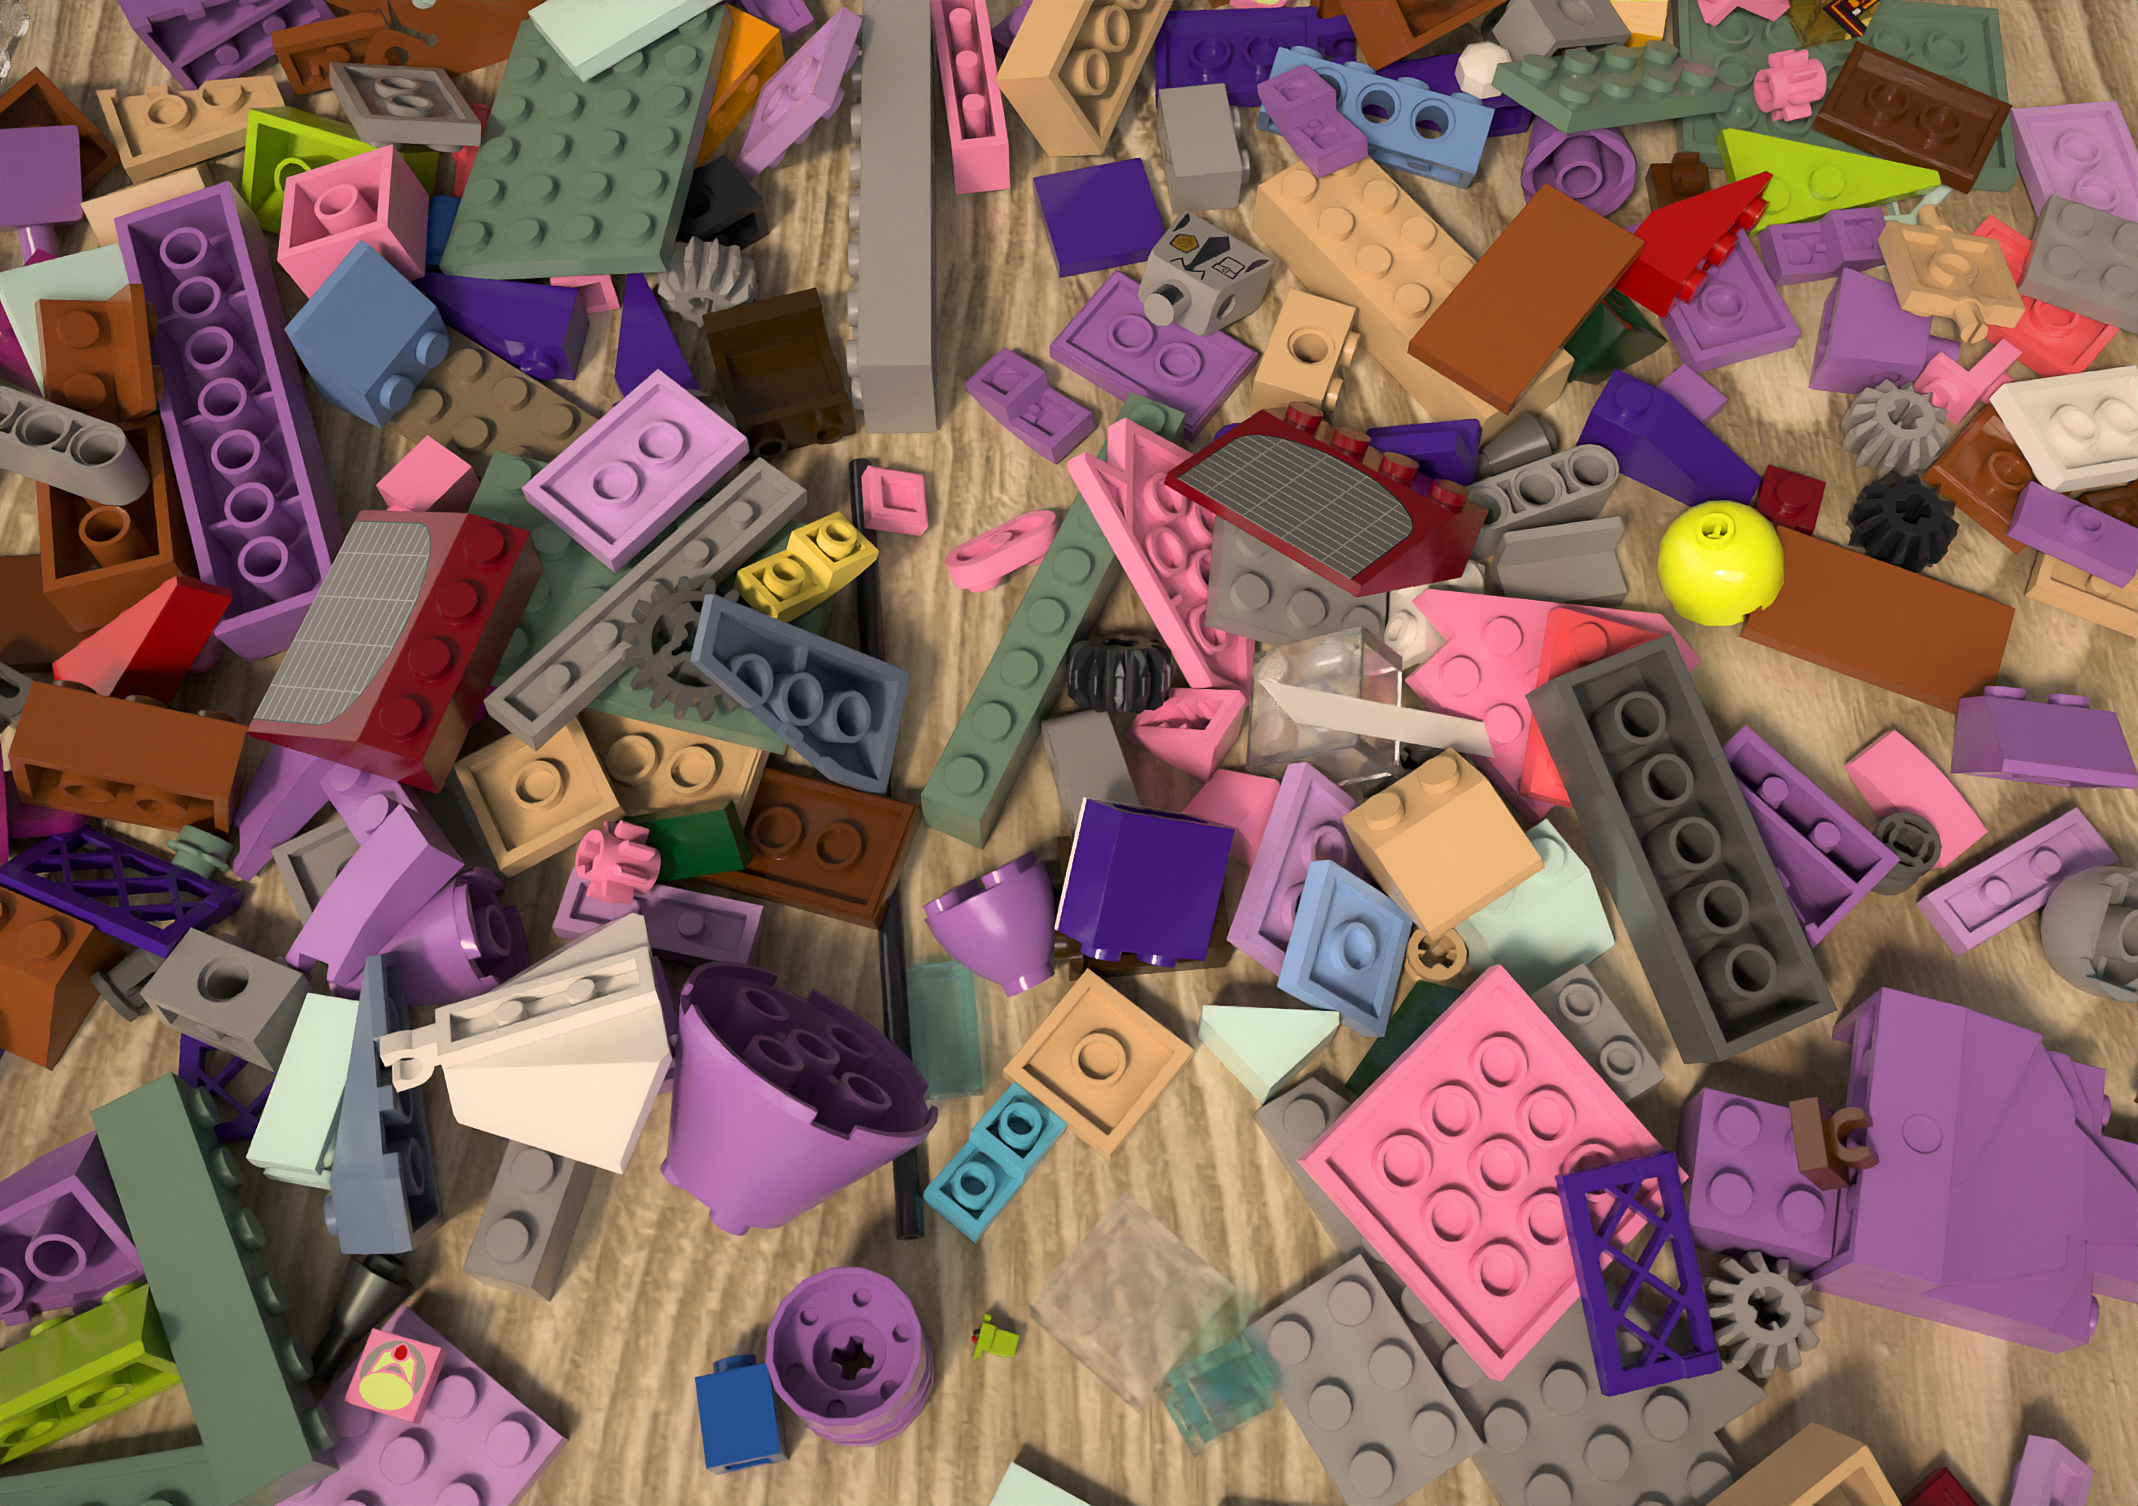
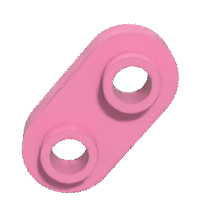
M1038 510L1020 515L953 549L945 558V564L953 584L958 588H968L971 592H983L1000 584L1005 574L1023 565L1033 566L1041 564L1060 528L1055 513L1050 510Z

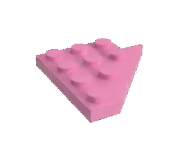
M1125 417L1108 426L1107 462L1084 452L1070 459L1067 469L1191 688L1239 690L1246 698L1245 708L1254 705L1255 640L1205 626L1214 517L1216 514L1164 484L1167 472L1194 454Z
M1426 589L1417 595L1412 602L1446 642L1404 681L1433 713L1484 722L1495 758L1474 754L1469 755L1529 823L1543 818L1555 806V804L1519 796L1532 715L1525 695L1536 689L1548 612L1562 607L1660 635L1671 633L1673 638H1675L1674 641L1689 673L1702 660L1662 614Z

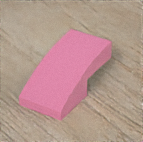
M1896 730L1884 733L1843 766L1877 818L1888 817L1894 813L1909 812L1921 816L1932 824L1939 834L1942 849L1939 860L1931 869L1946 867L1988 832L1969 804L1944 774Z

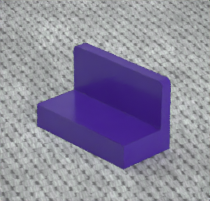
M1477 419L1377 427L1366 431V435L1371 439L1369 446L1382 453H1398L1415 460L1420 465L1418 472L1433 480L1446 479L1462 486L1473 484L1482 435V427Z

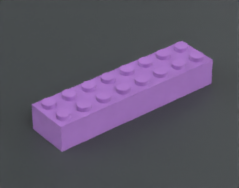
M228 180L113 219L128 281L132 284H143L145 301L153 302L156 310L157 333L155 339H149L152 364H159L163 374L164 394L162 401L158 402L201 580L203 583L231 589L233 599L215 626L214 633L219 640L249 663L290 648L345 541L293 345L284 330L287 323L258 218Z

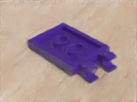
M1317 6L1168 11L1156 37V110L1159 89L1220 83L1225 84L1229 106L1261 107L1262 101L1258 96L1257 84L1269 80L1279 47L1289 50L1294 46L1308 47L1319 52L1323 56V60H1325L1326 53L1333 59L1327 61L1344 65L1346 62H1357V58L1354 57V32L1345 14L1332 18H1317Z

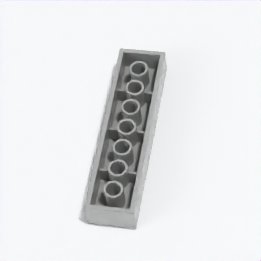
M863 0L862 15H857L862 18V22L854 42L860 46L862 55L857 56L851 67L853 94H861V98H856V103H851L852 138H861V141H856L855 148H850L851 183L860 184V186H855V194L849 195L851 230H859V232H854V242L848 243L850 278H854L853 290H848L847 293L849 327H853L852 340H847L846 345L848 377H852V405L854 411L864 410L867 434L937 432L936 83L931 0Z

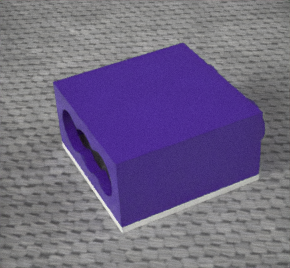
M1083 797L1054 929L1082 943L1080 950L1082 954L1100 960L1117 962L1120 961L1122 952L1137 953V959L1140 961L1169 968L1176 967L1178 958L1205 961L1235 829L1194 814Z

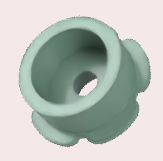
M184 825L176 840L168 839L166 843L169 849L177 852L171 862L176 867L188 869L207 879H210L215 869L221 872H228L230 869L226 862L234 846L208 832Z

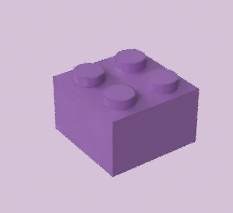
M1704 1087L1680 1110L1675 1149L1678 1165L1689 1176L1681 1186L1695 1248L1742 1259V1256L1750 1251H1760L1767 1266L1779 1258L1790 1259V1271L1803 1274L1830 1260L1832 1256L1838 1189L1822 1191L1799 1172L1790 1108Z

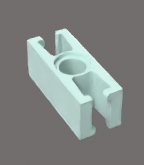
M307 993L246 1156V1159L253 1165L265 1168L263 1174L271 1180L331 1190L330 1178L359 1001L314 993Z

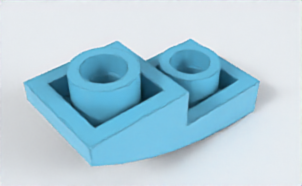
M1013 1082L971 1129L968 1142L924 1190L922 1200L976 1244L1036 1170L1065 1131L1067 1123L1017 1083Z

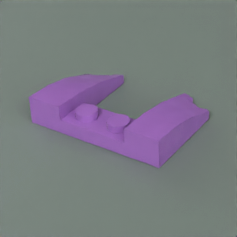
M274 744L261 762L234 815L233 825L239 827L240 853L233 860V871L236 876L249 882L273 857L271 849L288 842L329 800L332 802L361 847L323 894L284 959L290 966L309 974L316 960L327 963V980L344 987L365 966L366 957L376 955L465 863L410 785Z

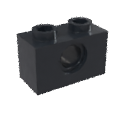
M725 155L705 166L694 169L675 242L688 244L692 236L698 237L703 242H712L717 238L719 244L726 247L737 245L740 247V251L769 235L762 197Z

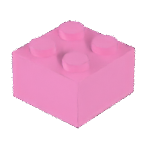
M393 144L287 177L277 261L309 299L359 241H363L373 247L409 282L425 277L429 194Z

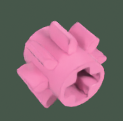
M1794 49L1769 54L1768 62L1770 68L1760 70L1754 80V97L1759 109L1765 113L1772 112L1773 121L1784 119L1785 122L1810 117L1812 115L1810 103L1821 100L1826 91V73L1822 63L1816 58L1808 59L1807 49L1796 52Z
M606 820L602 831L594 829L584 836L576 853L575 870L580 878L591 881L586 893L588 897L616 904L618 901L630 905L633 902L634 893L643 895L653 887L660 871L661 858L657 848L645 844L650 831L648 828L620 820L618 824Z

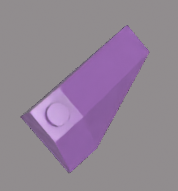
M96 1130L39 1157L0 1182V1320L4 1319L6 1327L29 1323L35 1313L72 1307L74 1314L84 1313L102 1305V1297L113 1289L134 1282H146L148 1284Z

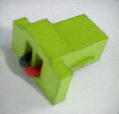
M984 1314L980 1328L973 1331L972 1341L975 1343L971 1358L979 1360L982 1352L1004 1358H1013L1020 1335L996 1328L997 1326L990 1324L992 1315Z

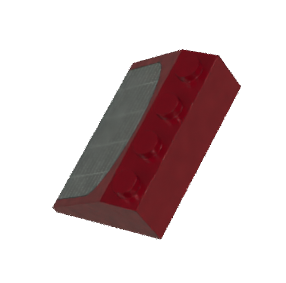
M1294 401L1289 402L1288 407L1261 409L1167 472L1164 481L1166 486L1357 598L1461 578L1489 509L1468 499L1470 492L1464 486L1446 479L1433 480L1418 472L1420 465L1415 460L1398 453H1382L1369 446L1371 439L1366 434L1348 427H1334L1322 420L1324 414L1321 410L1311 405Z
M360 510L247 729L250 737L440 794L500 665L502 656L512 639L543 572L531 532L470 513Z

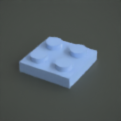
M1332 860L1311 861L1277 987L1318 1011L1339 1012V1023L1364 1037H1384L1413 921L1390 897Z

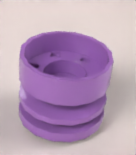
M837 1267L822 1271L802 1280L780 1302L767 1331L766 1365L775 1391L818 1437L842 1447H874L902 1434L923 1412L934 1385L935 1353L925 1327L917 1315L911 1300L890 1278L863 1267ZM860 1350H864L873 1364L872 1368L859 1369L855 1380H852L842 1367L844 1361H856Z

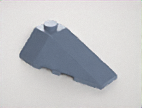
M705 594L690 662L829 780L858 790L885 796L910 672L718 595Z
M398 951L367 956L330 1178L331 1193L326 1195L324 1201V1214L328 1231L333 1237L339 1236L342 1254H398L412 1251L445 1225L421 1084L397 1092L392 1082V1065L385 1067L380 1057L381 1036L397 1031L411 1030ZM407 1057V1058H402V1059H400V1060L407 1061V1060H412V1059H414V1058H409V1057Z

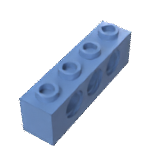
M1294 46L1291 50L1282 47L1278 48L1269 79L1307 64L1336 90L1337 111L1367 137L1368 155L1377 164L1467 190L1476 174L1495 109L1483 106L1482 100L1470 94L1453 93L1451 96L1430 91V87L1425 82L1415 78L1401 77L1396 81L1378 76L1372 67L1363 63L1346 62L1344 65L1323 60V56L1319 52L1308 47ZM1262 103L1256 129L1282 136ZM1371 104L1379 105L1387 111L1389 120L1384 123H1372L1364 117L1361 109ZM1421 120H1431L1438 124L1442 131V136L1437 139H1427L1418 133L1415 123Z

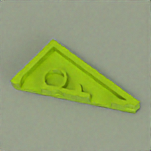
M1734 128L1723 129L1716 137L1728 184L1764 171L1774 175L1763 196L1765 200L1770 202L1769 207L1756 227L1750 233L1745 231L1748 238L1758 236L1768 225L1814 222L1821 220L1830 210L1870 208L1931 193L1941 185L1939 173L1936 170Z

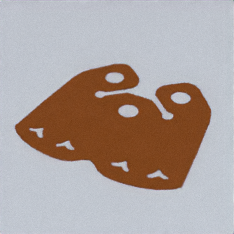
M325 0L352 12L369 10L377 2V0ZM388 0L403 26L427 35L435 34L438 36L439 42L434 46H428L424 40L392 29L381 30L370 39L364 64L387 65L383 59L386 50L395 46L404 48L408 53V61L403 66L443 68L450 78L509 59L521 20H529L530 15L528 11L547 0H436L433 6L426 9L416 7L412 0Z

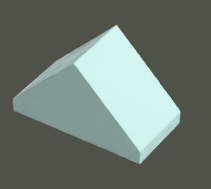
M1202 1005L1197 1037L1264 1106L1331 1044L1339 1026V1012Z

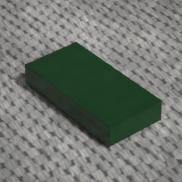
M733 800L620 819L650 830L645 844L657 848L661 858L660 871L656 882L743 870L753 860Z

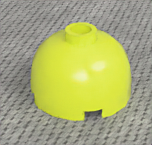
M1732 500L1708 501L1689 508L1670 524L1659 543L1657 576L1663 595L1665 594V597L1673 603L1674 610L1681 617L1704 626H1731L1743 622L1744 614L1753 612L1760 606H1762V611L1770 606L1784 584V549L1772 522L1756 509Z

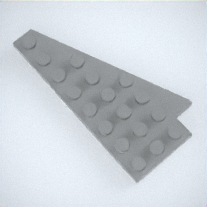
M1312 1077L1256 1110L1253 1117L1344 1261L1348 1262L1357 1255H1362L1485 1447L1471 1455L1470 1458L1500 1506H1705L1743 1476L1714 1433L1767 1398L1761 1387L1738 1371L1729 1368L1721 1360L1723 1369L1712 1374L1689 1379L1684 1378L1612 1397L1602 1395L1580 1296L1502 1381L1490 1379L1296 1161L1352 1104ZM1604 1279L1608 1303L1612 1307L1621 1290ZM1634 1299L1624 1314V1317L1651 1336L1661 1320L1660 1317ZM1618 1324L1615 1335L1622 1367L1636 1364L1647 1344ZM1673 1328L1664 1344L1676 1353L1694 1349L1692 1339L1676 1328ZM1659 1353V1355H1658L1657 1358L1664 1357V1356Z

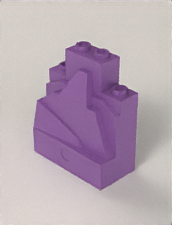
M1881 987L1833 1026L1832 1032L1833 1040L1853 1044L1846 1108H1861L1872 1117L1873 1121L1872 1127L1853 1130L1847 1137L1846 1146L1847 1148L1870 1146L1878 1154L1879 1163L1874 1167L1864 1170L1848 1167L1851 1187L1838 1189L1831 1259L1804 1273V1278L1813 1281L1812 1289L2056 1354L2088 1344L2089 1337L2094 1333L2099 1318V1304L2096 1297L2092 1296V1293L2138 1304V1144L2101 1135L2108 1124L2111 1113L2110 1098L2107 1094H2104L2105 1069L2071 1061L2067 1054L2045 1049L2041 1043L2044 1034L1982 1014L1967 1007Z

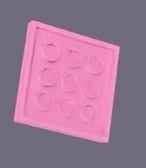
M1500 964L1489 967L1296 1161L1490 1379L1502 1381L1580 1296L1555 1175L1651 1154L1664 1148ZM1679 1166L1678 1172L1682 1185L1689 1176ZM1657 1177L1643 1180L1633 1197L1635 1201L1654 1214L1663 1206ZM1623 1184V1185L1616 1186V1187L1621 1190V1189L1623 1188L1624 1184ZM1602 1189L1585 1193L1595 1234L1616 1200ZM1627 1208L1608 1243L1621 1252L1646 1225L1647 1221ZM1603 1251L1599 1257L1602 1271L1613 1260Z

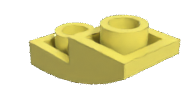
M838 511L792 531L787 549L738 570L733 588L739 591L742 598L752 608L755 607L758 612L788 623L822 603L860 575L876 561L879 550Z

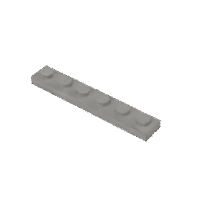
M757 458L484 699L488 714L537 752L629 668L622 666L621 658L624 650L634 645L623 641L621 637L626 623L636 622L631 613L638 600L652 605L650 596L654 586L659 583L666 587L671 594H674L679 578L683 576L688 577L693 590L701 591L708 578L715 579V586L717 588L807 506V490L763 458ZM659 624L652 632V646L662 638L660 635L662 628Z

